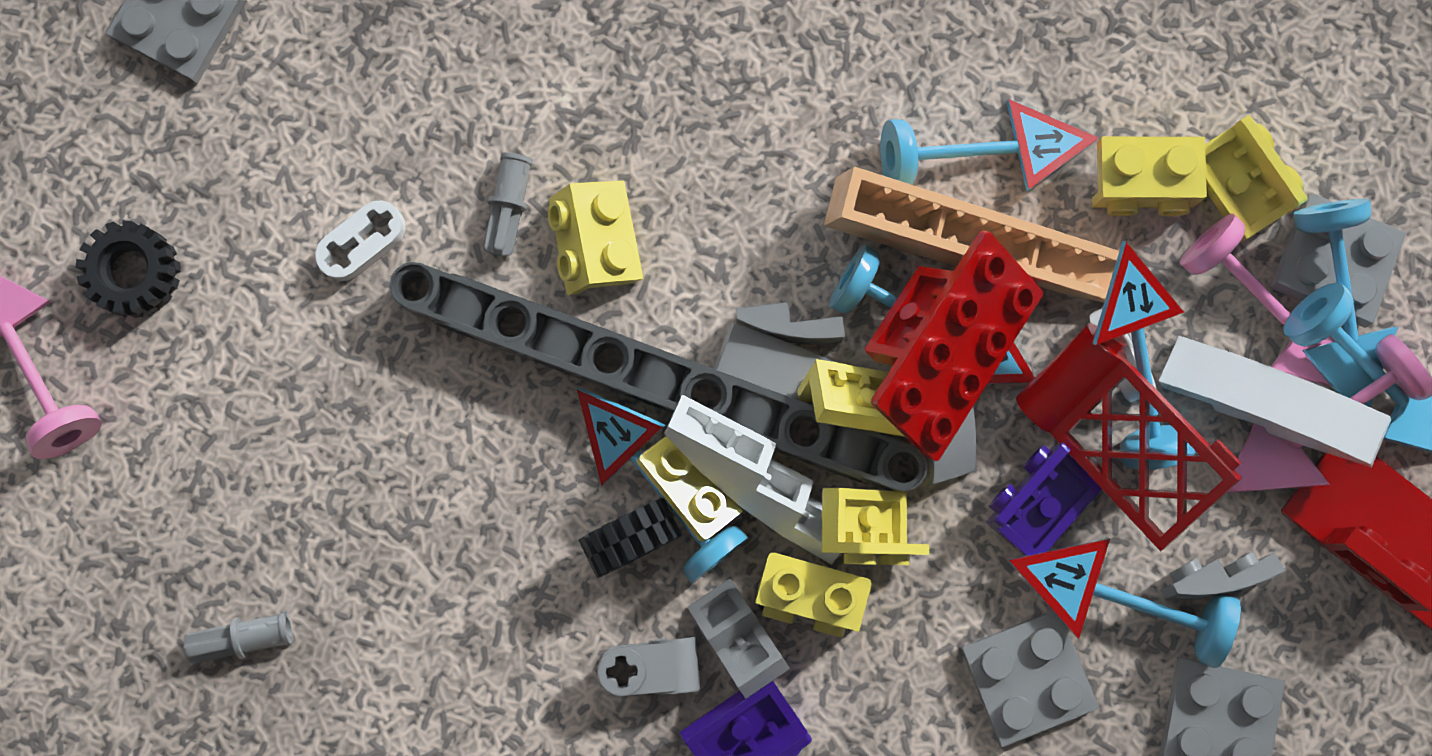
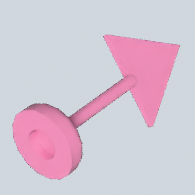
M1234 213L1226 215L1209 227L1188 248L1179 263L1190 274L1198 275L1209 271L1221 262L1285 325L1290 313L1231 254L1244 236L1245 225ZM1330 336L1315 345L1305 347L1290 341L1271 367L1307 381L1332 387L1302 350L1335 342V340Z
M0 276V337L3 336L46 414L34 423L27 432L26 446L31 456L36 459H49L64 455L94 437L101 429L102 422L98 414L86 405H71L58 409L14 329L17 325L51 303V301Z
M1390 334L1376 345L1377 357L1387 373L1350 399L1365 404L1396 383L1413 400H1426L1432 396V378L1414 353L1398 337ZM1253 424L1238 457L1242 464L1235 469L1243 479L1227 493L1325 486L1330 484L1301 449L1303 445L1270 435L1265 427Z

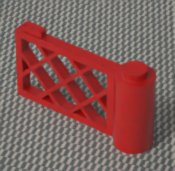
M1089 323L1017 395L1016 401L1020 409L1034 424L1049 432L1059 443L1063 442L1071 449L1069 454L1161 552L1243 479L1235 471L1242 463L1219 439L1210 445L1127 360V356L1123 351L1127 343L1122 336L1098 345L1092 344L1097 326ZM1125 378L1140 393L1139 414L1112 413V391ZM1102 402V413L1091 412ZM1150 404L1160 415L1150 414ZM1083 419L1102 420V450L1084 449L1070 432ZM1112 420L1139 421V451L1112 450ZM1150 422H1168L1177 431V453L1149 452ZM1187 443L1198 454H1187ZM1093 457H1102V467ZM1112 458L1139 459V489L1121 488L1113 480ZM1149 460L1177 461V491L1149 489ZM1187 461L1207 462L1223 480L1209 493L1187 492ZM1129 496L1139 497V506ZM1149 497L1177 499V522L1165 533L1149 518ZM1187 500H1200L1187 512Z

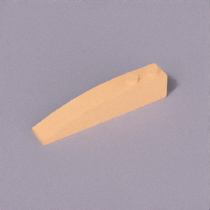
M855 166L836 177L824 222L825 227L955 266L959 264L980 231L991 232L1040 288L1103 303L1105 302L1119 250Z

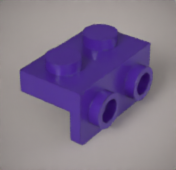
M1063 442L1053 445L1050 449L1044 444L1038 448L1023 466L1028 472L1026 477L1016 488L1010 483L1007 484L988 505L994 513L988 518L986 523L1023 556L1047 552L1102 490L1075 459L1068 454L1071 449Z
M774 681L748 698H745L739 690L680 731L685 744L694 756H797L804 747L812 742L811 736Z

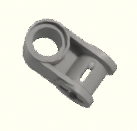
M695 636L679 637V639L667 640V638L648 641L649 643L615 646L606 651L599 662L598 677L600 684L613 695L629 696L650 693L664 695L700 690ZM617 656H626L628 665L637 666V673L629 674L627 684H618L616 676L607 675L606 668L615 666Z

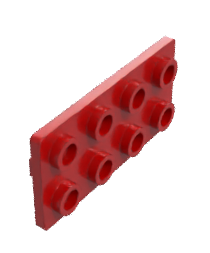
M980 231L954 271L918 266L864 349L875 362L892 366L872 397L871 404L928 459L934 461L941 459L1043 296L1041 288L991 232Z
M1324 452L1315 466L1330 485L1297 488L1281 508L1282 515L1432 631V498L1378 456H1376L1372 467Z

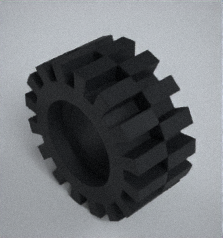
M122 220V226L115 222L105 224L107 229L105 233L98 229L93 231L90 236L95 242L92 246L83 242L79 250L87 254L86 259H76L75 267L84 273V275L77 276V281L80 286L87 288V291L83 294L90 301L97 303L96 306L123 317L129 315L138 318L144 317L143 312L147 311L153 314L160 310L158 304L161 301L168 303L173 296L168 294L171 287L178 288L180 280L175 278V271H181L180 262L174 259L177 252L173 246L166 242V238L141 223L138 225L133 221ZM125 252H140L147 262L145 278L139 285L133 288L123 289L118 287L112 277V266L115 260Z
M660 498L601 526V528L588 533V535L583 536L578 541L596 577L600 578L676 540L682 534L664 498Z

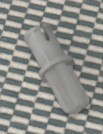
M504 152L500 156L501 162L494 195L487 198V203L491 205L483 244L486 252L497 256H511L514 251L521 212L527 211L528 205L524 203L529 170L533 161L524 155Z
M285 611L277 615L242 621L240 617L233 618L229 625L188 633L184 636L183 648L185 656L193 664L232 655L243 659L247 658L248 652L280 645H291L294 637L290 616Z

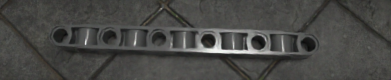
M405 263L398 267L391 276L389 284L391 295L405 310L428 319L442 328L670 413H674L682 395L691 399L692 392L697 386L705 383L712 384L720 391L721 400L711 410L775 442V452L864 484L869 483L888 491L907 492L922 484L927 476L928 465L926 457L913 445L886 436L881 432L816 422L814 406L470 278L452 273L449 274L422 263ZM417 278L428 279L429 289L425 297L417 301L407 300L406 289L409 283ZM512 313L523 314L526 318V326L523 332L515 337L503 336L500 329L503 319ZM614 348L621 351L624 356L620 369L609 374L597 370L596 358L599 353L604 349ZM799 419H806L812 422L817 428L816 442L806 447L794 443L789 434L791 423ZM904 455L913 463L914 475L908 483H898L889 475L888 463L892 456Z

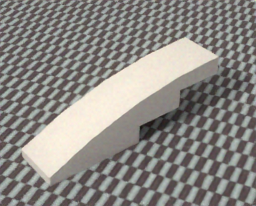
M1178 336L1159 379L1162 388L1210 403L1217 412L1263 426L1270 435L1369 467L1373 465L1391 422L1390 416L1339 393L1254 360L1182 336Z
M682 395L664 434L704 476L740 507L784 538L832 565L840 553H822V503L809 496L814 481L771 459L776 446L775 442Z

